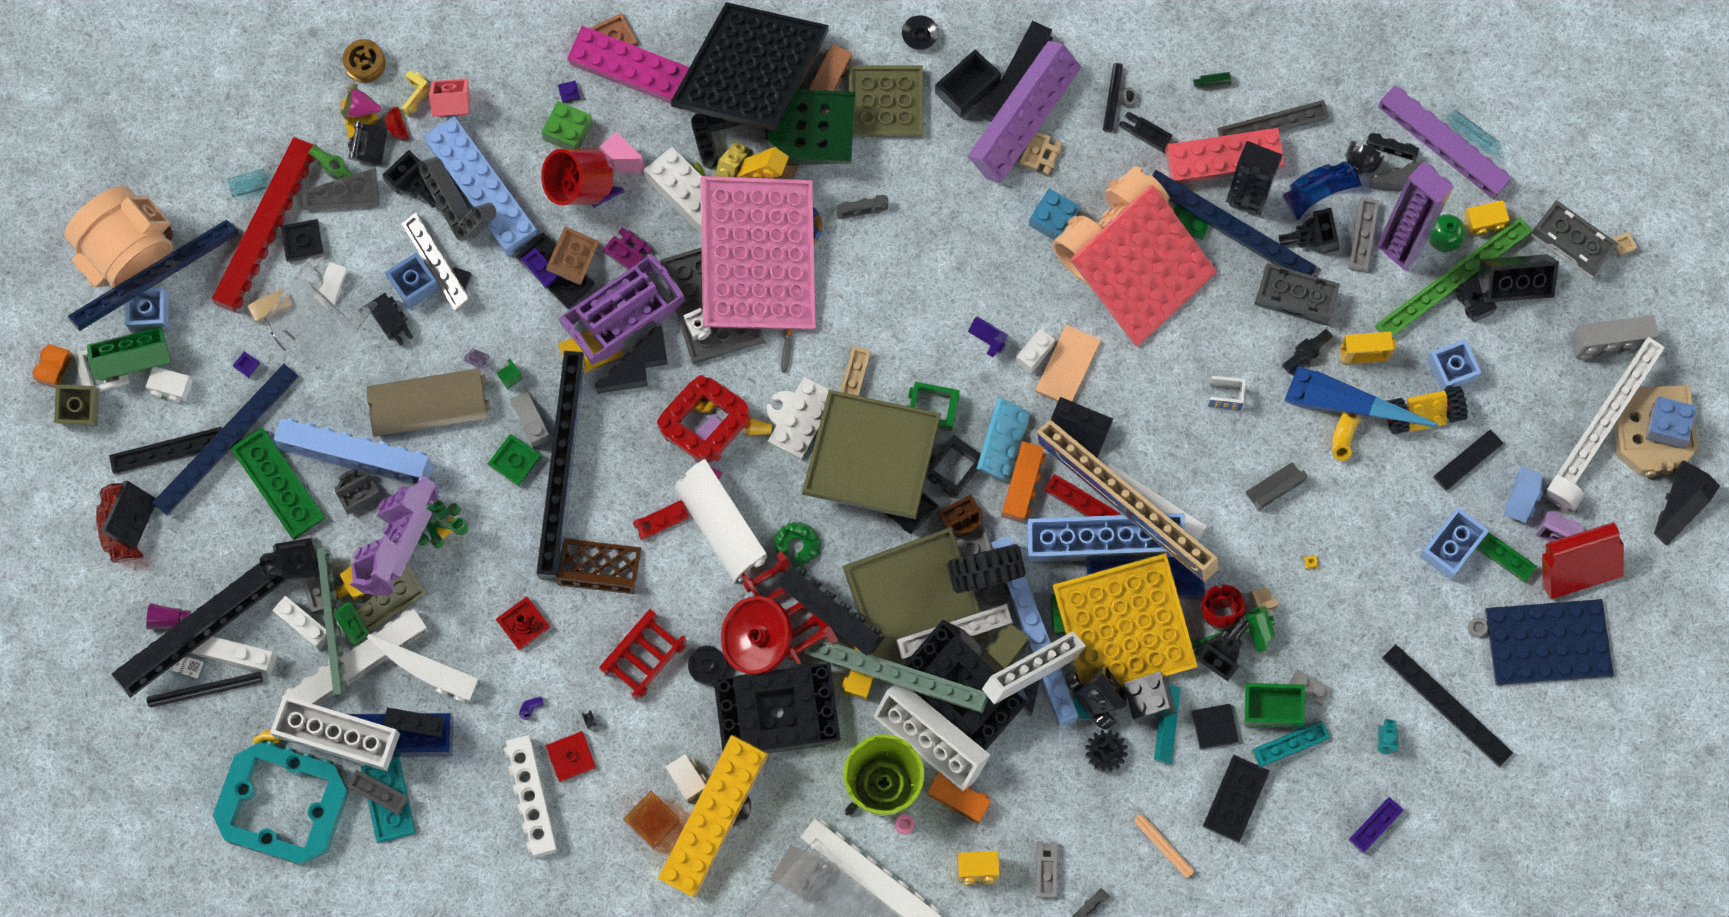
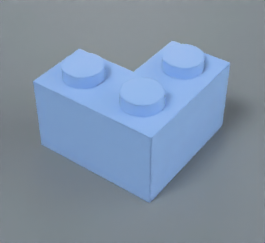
M1523 466L1520 467L1514 480L1512 492L1506 503L1504 515L1524 523L1527 522L1528 517H1533L1536 509L1534 504L1536 501H1540L1543 494L1542 489L1545 483L1542 482L1543 474Z

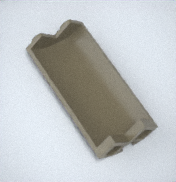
M480 368L367 386V402L373 437L487 419V411H490L489 400H485L484 386L487 385L485 374L481 375Z

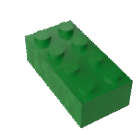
M162 327L87 344L88 361L94 381H104L117 375L124 376L133 371H144L149 367H161L171 362Z

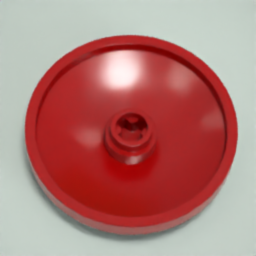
M762 596L748 597L735 604L728 612L721 629V647L725 658L732 667L746 674H765L775 669L786 657L792 641V626L787 612L778 602Z

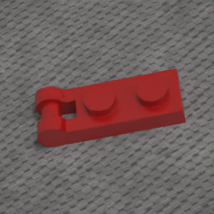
M682 500L633 521V525L639 531L638 536L640 540H644L690 517ZM650 523L652 528L646 530L644 525Z

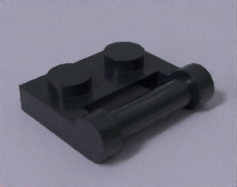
M354 122L355 133L352 150L349 152L348 159L382 165L388 128ZM362 131H367L364 155H360L359 148Z

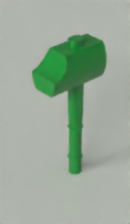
M1260 606L1245 612V618L1251 625L1244 634L1251 633L1257 652L1267 650L1268 642L1275 636L1273 625H1276L1273 615L1269 616L1266 606ZM1222 632L1217 633V634H1214V635H1211V636H1208V637H1205V638L1208 639V640H1210L1212 637H1214V636H1216V635H1220ZM1205 638L1192 641V648H1198Z

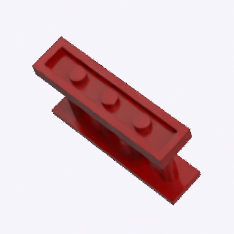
M651 609L644 614L599 666V670L605 676L608 673H614L632 688L634 692L631 695L634 700H637L638 697L642 698L647 693L649 684L676 653L680 654L686 647V638L682 635L677 640L656 623V613ZM647 628L655 631L672 645V648L666 655L644 638L643 633ZM634 643H639L660 661L653 670L631 653L630 648ZM621 658H626L647 675L640 685L618 667L617 663Z

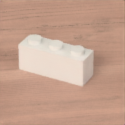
M284 596L272 610L280 619L319 651L327 643L326 629L287 596Z

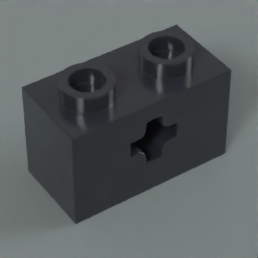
M1478 276L1458 285L1455 293L1456 298L1460 303L1464 304L1465 313L1469 319L1472 318L1473 322H1476L1494 314L1497 306L1494 302H1485Z

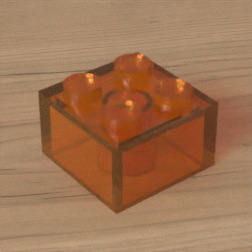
M652 791L623 818L624 822L652 850L681 822L680 818Z

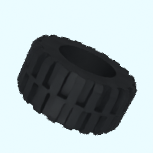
M1017 544L952 559L947 564L952 588L956 593L1016 580L1024 577L1026 573L1021 550Z

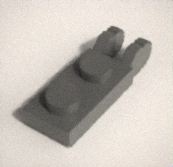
M876 195L874 199L863 198L855 202H842L837 205L838 219L885 211L889 207V198L886 195Z

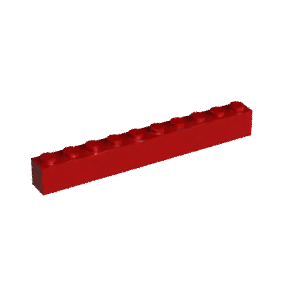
M293 137L211 298L215 305L236 313L238 308L242 307L243 297L246 292L250 291L252 287L251 281L254 275H258L262 259H266L269 252L268 247L270 243L275 241L276 231L285 221L284 215L286 211L292 208L294 195L300 192L301 182L303 178L305 179L308 176L311 162L316 160L308 154L314 144Z

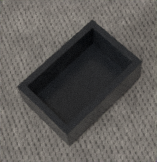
M974 49L935 84V94L961 118L1000 83L1001 73Z

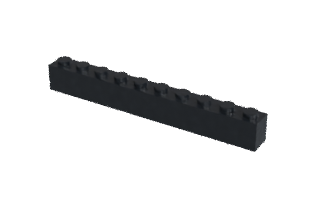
M259 562L236 581L230 583L220 593L214 595L204 605L198 607L188 617L182 619L172 629L166 631L156 641L150 643L145 649L118 667L111 675L121 689L131 698L284 583L282 578L278 575L264 576L261 570H265L266 567H260Z

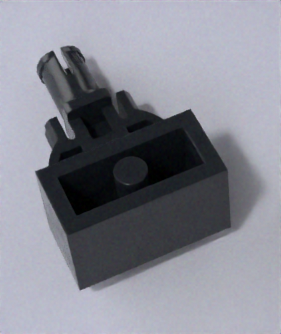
M408 150L382 174L383 179L397 194L402 192L406 195H412L415 199L418 196L422 197L431 208L436 207V201L418 170V164L421 160Z
M1332 208L1313 211V217L1306 220L1303 225L1296 226L1295 232L1278 235L1279 242L1283 246L1297 243L1300 245V248L1320 249L1321 254L1339 250Z
M1240 617L1232 630L1227 631L1224 629L1220 635H1216L1210 640L1205 638L1194 653L1196 660L1228 682L1239 668L1237 660L1240 654V647L1244 644L1240 638L1251 623Z

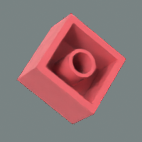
M469 78L431 81L429 100L432 116L442 118L448 115L464 116L469 114L471 104Z

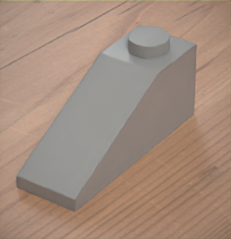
M528 391L511 398L510 400L533 448L550 442L549 434Z

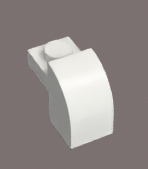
M1557 474L1547 489V497L1560 503L1561 511L1568 515L1570 510L1575 511L1584 497V492L1576 484Z

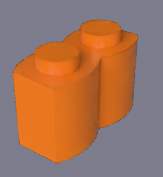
M47 344L40 353L41 361L33 369L34 379L38 383L55 388L56 385H61L73 354L70 350Z

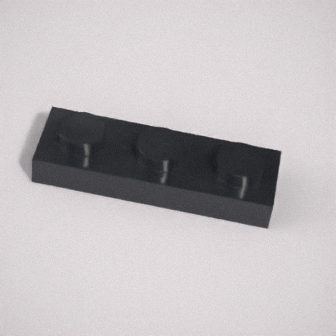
M387 707L383 726L399 731L442 738L446 718Z

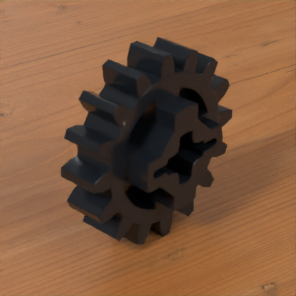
M1110 729L1108 734L1101 730L1100 735L1095 732L1093 734L1094 739H1088L1091 745L1085 746V749L1089 751L1085 754V757L1091 758L1088 764L1094 763V770L1100 767L1101 773H1104L1105 769L1112 773L1113 767L1119 770L1120 766L1118 763L1124 765L1125 760L1122 757L1128 756V753L1124 752L1128 746L1122 745L1125 739H1118V732L1112 735V730ZM1105 739L1102 744H1096L1099 740ZM1112 741H1114L1119 748H1115ZM1105 747L1109 748L1108 750L1110 752L1108 753V755L1104 754L1103 750L1105 749ZM1094 754H1097L1100 757L1101 762L1096 759ZM1111 758H1118L1116 761L1108 764Z

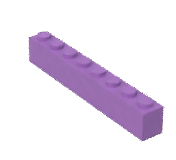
M1394 85L1380 100L1379 109L1493 200L1510 181L1511 177H1509L1505 170L1499 169L1490 158L1484 157L1475 146L1469 145L1461 135L1454 133L1446 123L1440 122L1431 111L1425 110L1417 100L1410 98L1402 88Z

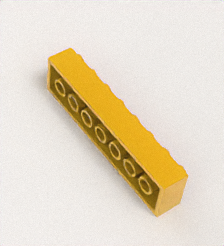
M731 735L658 877L659 880L691 897L697 896L769 753L735 735Z

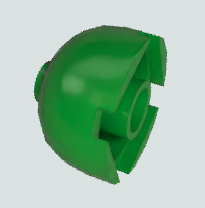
M1452 214L1440 215L1429 236L1430 244L1442 252L1457 250L1463 244L1466 236V228L1463 221Z

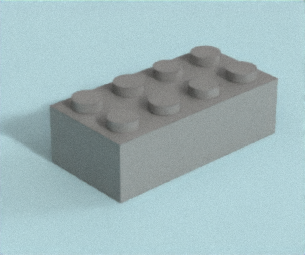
M1651 315L1582 324L1576 328L1571 336L1575 358L1581 357L1582 360H1587L1595 355L1608 357L1612 353L1619 352V355H1625L1633 350L1638 351L1647 337L1656 341L1659 334L1655 316Z

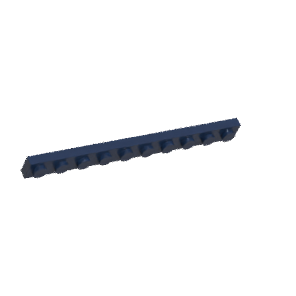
M1155 170L1152 174L1169 195L1170 199L1168 201L1271 263L1308 275H1312L1317 266L1158 170Z
M226 219L68 315L69 321L79 331L83 330L237 236V229Z
M283 364L162 491L152 504L168 516L231 450L230 448L250 430L295 382L298 375Z

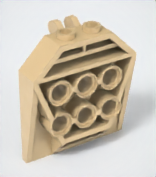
M1690 385L1639 387L1614 424L1617 458L1638 475H1644V477H1654L1656 474L1672 476L1681 461L1687 462L1697 451L1695 421H1693L1689 442L1684 449L1663 443L1657 444L1652 440L1645 439L1650 419L1649 415H1651L1652 406L1657 397L1660 396L1692 405ZM1630 416L1636 417L1638 422H1633ZM1633 438H1637L1640 444H1635Z

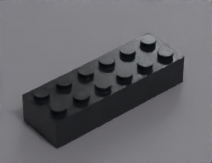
M1246 141L1236 166L1226 202L1233 208L1238 209L1240 207L1245 209L1250 215L1261 216L1283 154Z

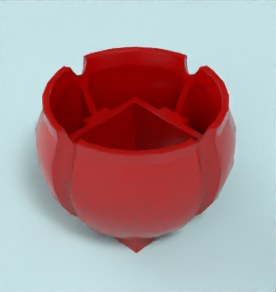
M1223 584L1221 588L1215 585L1204 595L1201 602V611L1204 620L1213 629L1224 630L1226 627L1229 629L1233 628L1240 617L1244 618L1246 605L1242 593L1237 588L1227 584ZM1230 607L1232 615L1215 616L1214 609Z

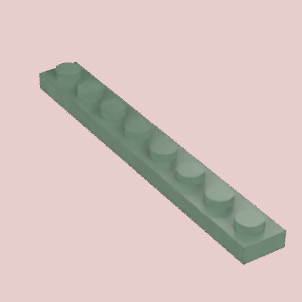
M322 547L317 548L330 670L333 695L340 701L346 699L345 693L348 692L347 683L343 679L346 669L344 662H341V656L344 654L342 644H339L341 629L339 625L337 626V619L334 616L338 608L335 607L334 601H337V594L332 585L335 582V576L330 567L333 564V558L331 553H328Z

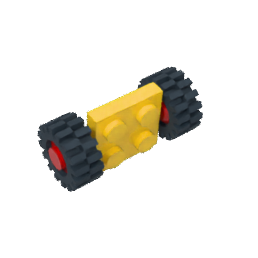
M1461 386L1407 398V405L1403 398L1387 400V402L1437 423L1438 426L1447 425V419L1452 423L1467 420L1468 418L1467 400L1464 397L1465 394ZM1387 419L1392 434L1432 428L1431 426Z

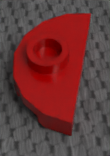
M393 107L386 113V126L394 137L401 141H407L410 138L399 107Z

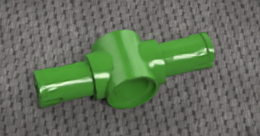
M316 144L308 152V154L321 163L328 176L339 179L354 175L344 165V161L340 156L327 154ZM330 163H335L338 169H333Z

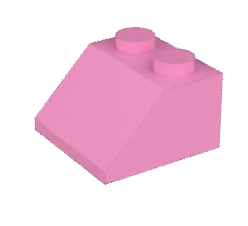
M617 132L600 146L601 151L606 155L605 158L609 167H612L616 173L644 171L642 156Z

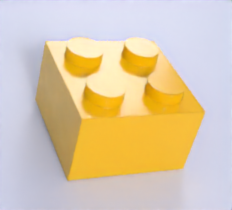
M998 851L958 853V882H963V885H974L975 881H983L985 885L994 884L995 880L999 879Z

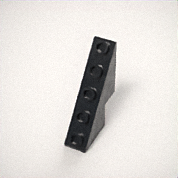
M662 325L655 326L645 340H640L636 344L635 349L631 353L628 352L622 358V362L618 366L615 365L609 370L607 377L600 379L595 384L598 394L648 386L645 368L668 365Z

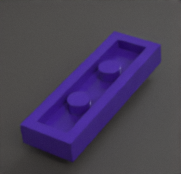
M1388 797L1348 841L1363 854L1404 810Z

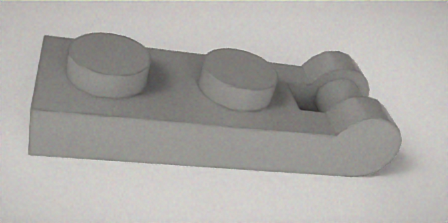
M1037 842L1036 898H1057V842H1051V844ZM1043 852H1051V857H1043Z

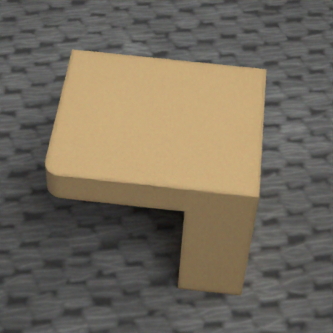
M1268 588L1259 591L1254 589L1249 594L1255 608L1266 606L1269 612L1277 609L1279 605L1276 598L1272 599Z

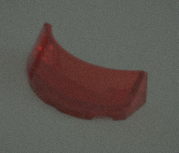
M111 483L101 488L99 493L101 503L96 509L98 537L104 552H109L110 560L113 563L143 558V554L138 547L136 550H130L101 532L122 483Z

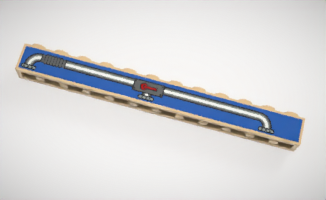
M1049 420L1036 431L1039 445L1044 447L1045 450L1205 582L1218 570V558L1053 421Z

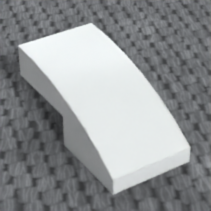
M329 262L319 288L317 300L335 306L342 290L341 285L348 272L346 267Z

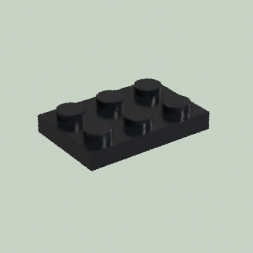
M128 480L123 481L101 532L130 550H136L155 506L152 502L156 498Z

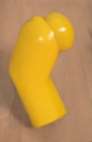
M267 729L252 740L255 744L266 741H273V743L279 744L282 742V739L275 738L270 733L271 730Z

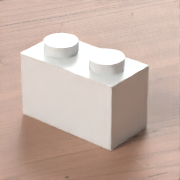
M1039 329L1016 356V364L1031 374L1054 347L1055 339L1042 329Z
M154 366L146 388L150 395L161 398V396L168 397V400L179 403V401L186 402L193 381L188 375Z
M686 754L667 765L666 770L688 803L702 793L707 780L702 773L699 775L695 770L698 766L692 757L688 759Z

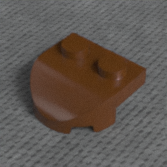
M971 494L937 512L946 529L951 527L955 537L966 536L979 529L983 523L982 510L978 507Z

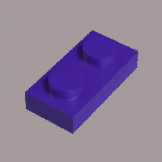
M536 248L521 259V262L545 289L560 277L546 270L548 261Z

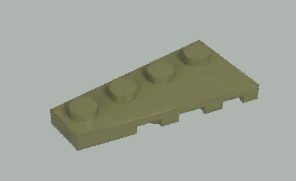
M408 564L401 577L395 578L392 581L394 586L392 593L388 596L373 595L357 611L368 632L427 594Z

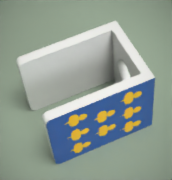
M1212 376L1209 386L1240 389L1239 400L1210 397L1208 407L1241 410L1244 403L1245 379Z

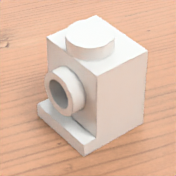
M701 308L683 315L684 322L694 341L704 340L711 334L710 327H703V312Z

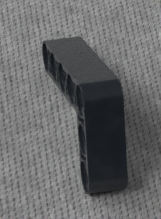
M700 113L693 115L691 118L692 131L701 163L705 168H713L718 162L711 133L743 125V123L726 119L714 122L713 120L717 117ZM699 122L704 123L701 127L696 126ZM702 139L709 140L707 143L700 142ZM713 156V159L706 160L705 157Z

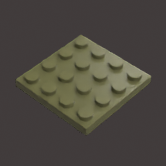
M849 65V92H855L853 137H923V65Z

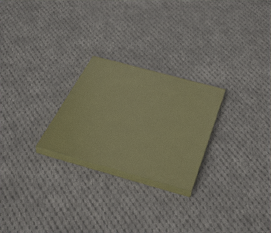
M829 390L802 495L916 519L941 413Z
M951 527L842 566L857 611L867 617L866 621L871 625L879 626L882 629L881 633L885 635L873 656L904 665L910 657L901 659L896 643L897 639L934 628L942 620L952 622L981 612L973 590L956 593L952 588L947 564L949 560L960 558L961 554ZM988 631L971 636L976 642L990 638Z

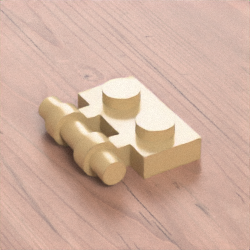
M1036 132L1027 145L1019 165L1036 172L1039 165L1043 166L1042 174L1049 176L1055 167L1054 162L1057 156L1062 151L1061 146L1063 143L1056 140L1055 144L1051 145L1049 144L1050 136ZM1045 151L1050 152L1048 160L1043 158Z

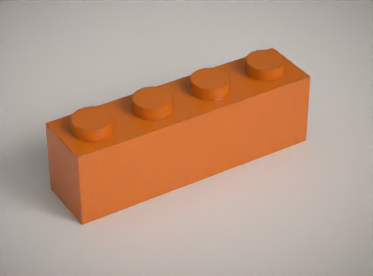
M1022 441L1003 507L1002 518L1024 523L1025 518L1029 519L1032 509L1028 507L1030 500L1034 501L1037 491L1033 489L1034 484L1040 481L1042 472L1038 470L1040 464L1044 465L1047 455L1043 453L1044 447Z

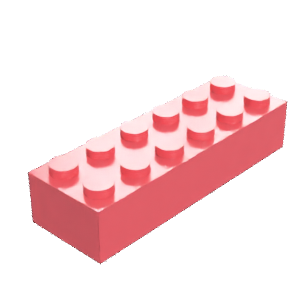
M1273 128L1168 144L1165 152L1169 176L1179 184L1234 176L1246 141L1283 154L1279 129ZM1283 156L1278 169H1281L1284 165Z

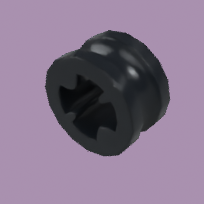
M591 710L587 714L582 713L588 730L591 726H597Z

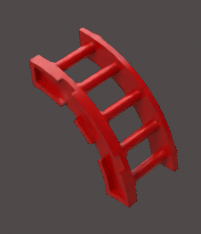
M782 551L775 555L778 560L776 565L754 579L750 580L745 573L742 574L745 580L742 584L748 593L752 592L753 596H759L755 589L757 585L779 572H786L788 567L791 566ZM779 588L766 596V598L776 600L787 592ZM798 602L785 611L790 617L798 611L807 608ZM809 611L811 615L809 620L792 630L793 639L813 626L820 628L818 633L795 647L790 645L787 657L789 660L794 659L797 664L801 663L797 654L821 639H828L831 644L838 641L832 628L811 611Z

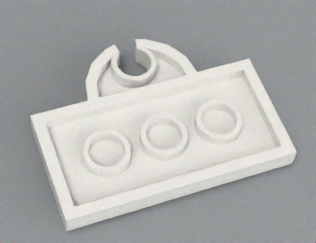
M803 377L795 393L780 391L774 394L771 400L781 402L783 407L780 410H775L771 404H767L768 418L776 426L768 440V444L802 460L819 429L829 389Z

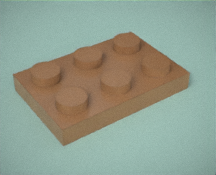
M565 226L546 270L581 285L599 241Z

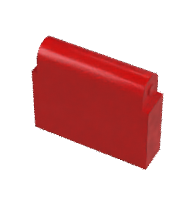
M1614 522L1546 543V553L1542 554L1543 588L1550 599L1624 577V543L1620 539L1618 527Z

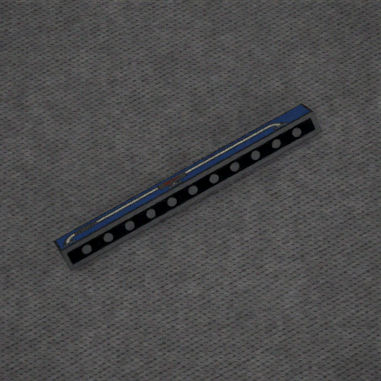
M564 351L536 572L539 579L557 580V572L561 562L586 360L583 352Z

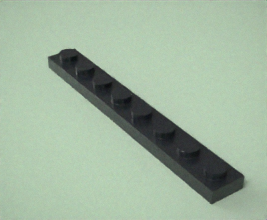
M1395 644L1382 657L1385 663L1496 766L1500 767L1513 754L1506 745L1399 646Z

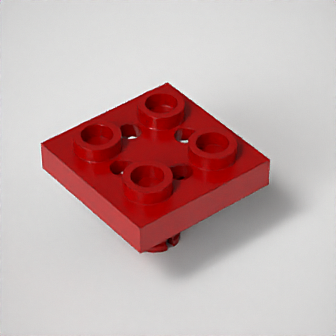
M527 596L496 618L498 624L519 651L550 629L549 624Z

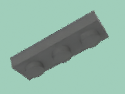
M357 769L346 786L397 815L401 813L409 799L404 794Z

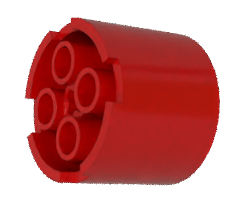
M595 148L556 149L546 157L541 171L542 187L548 199L560 206L599 204L606 195H609L613 185V169L609 167L605 158L606 155Z

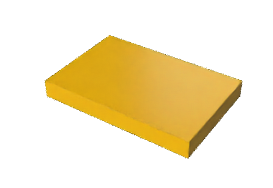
M589 331L581 334L593 354L602 350ZM573 338L558 343L562 356H564V351L582 352ZM622 350L594 365L586 358L584 373L623 358Z

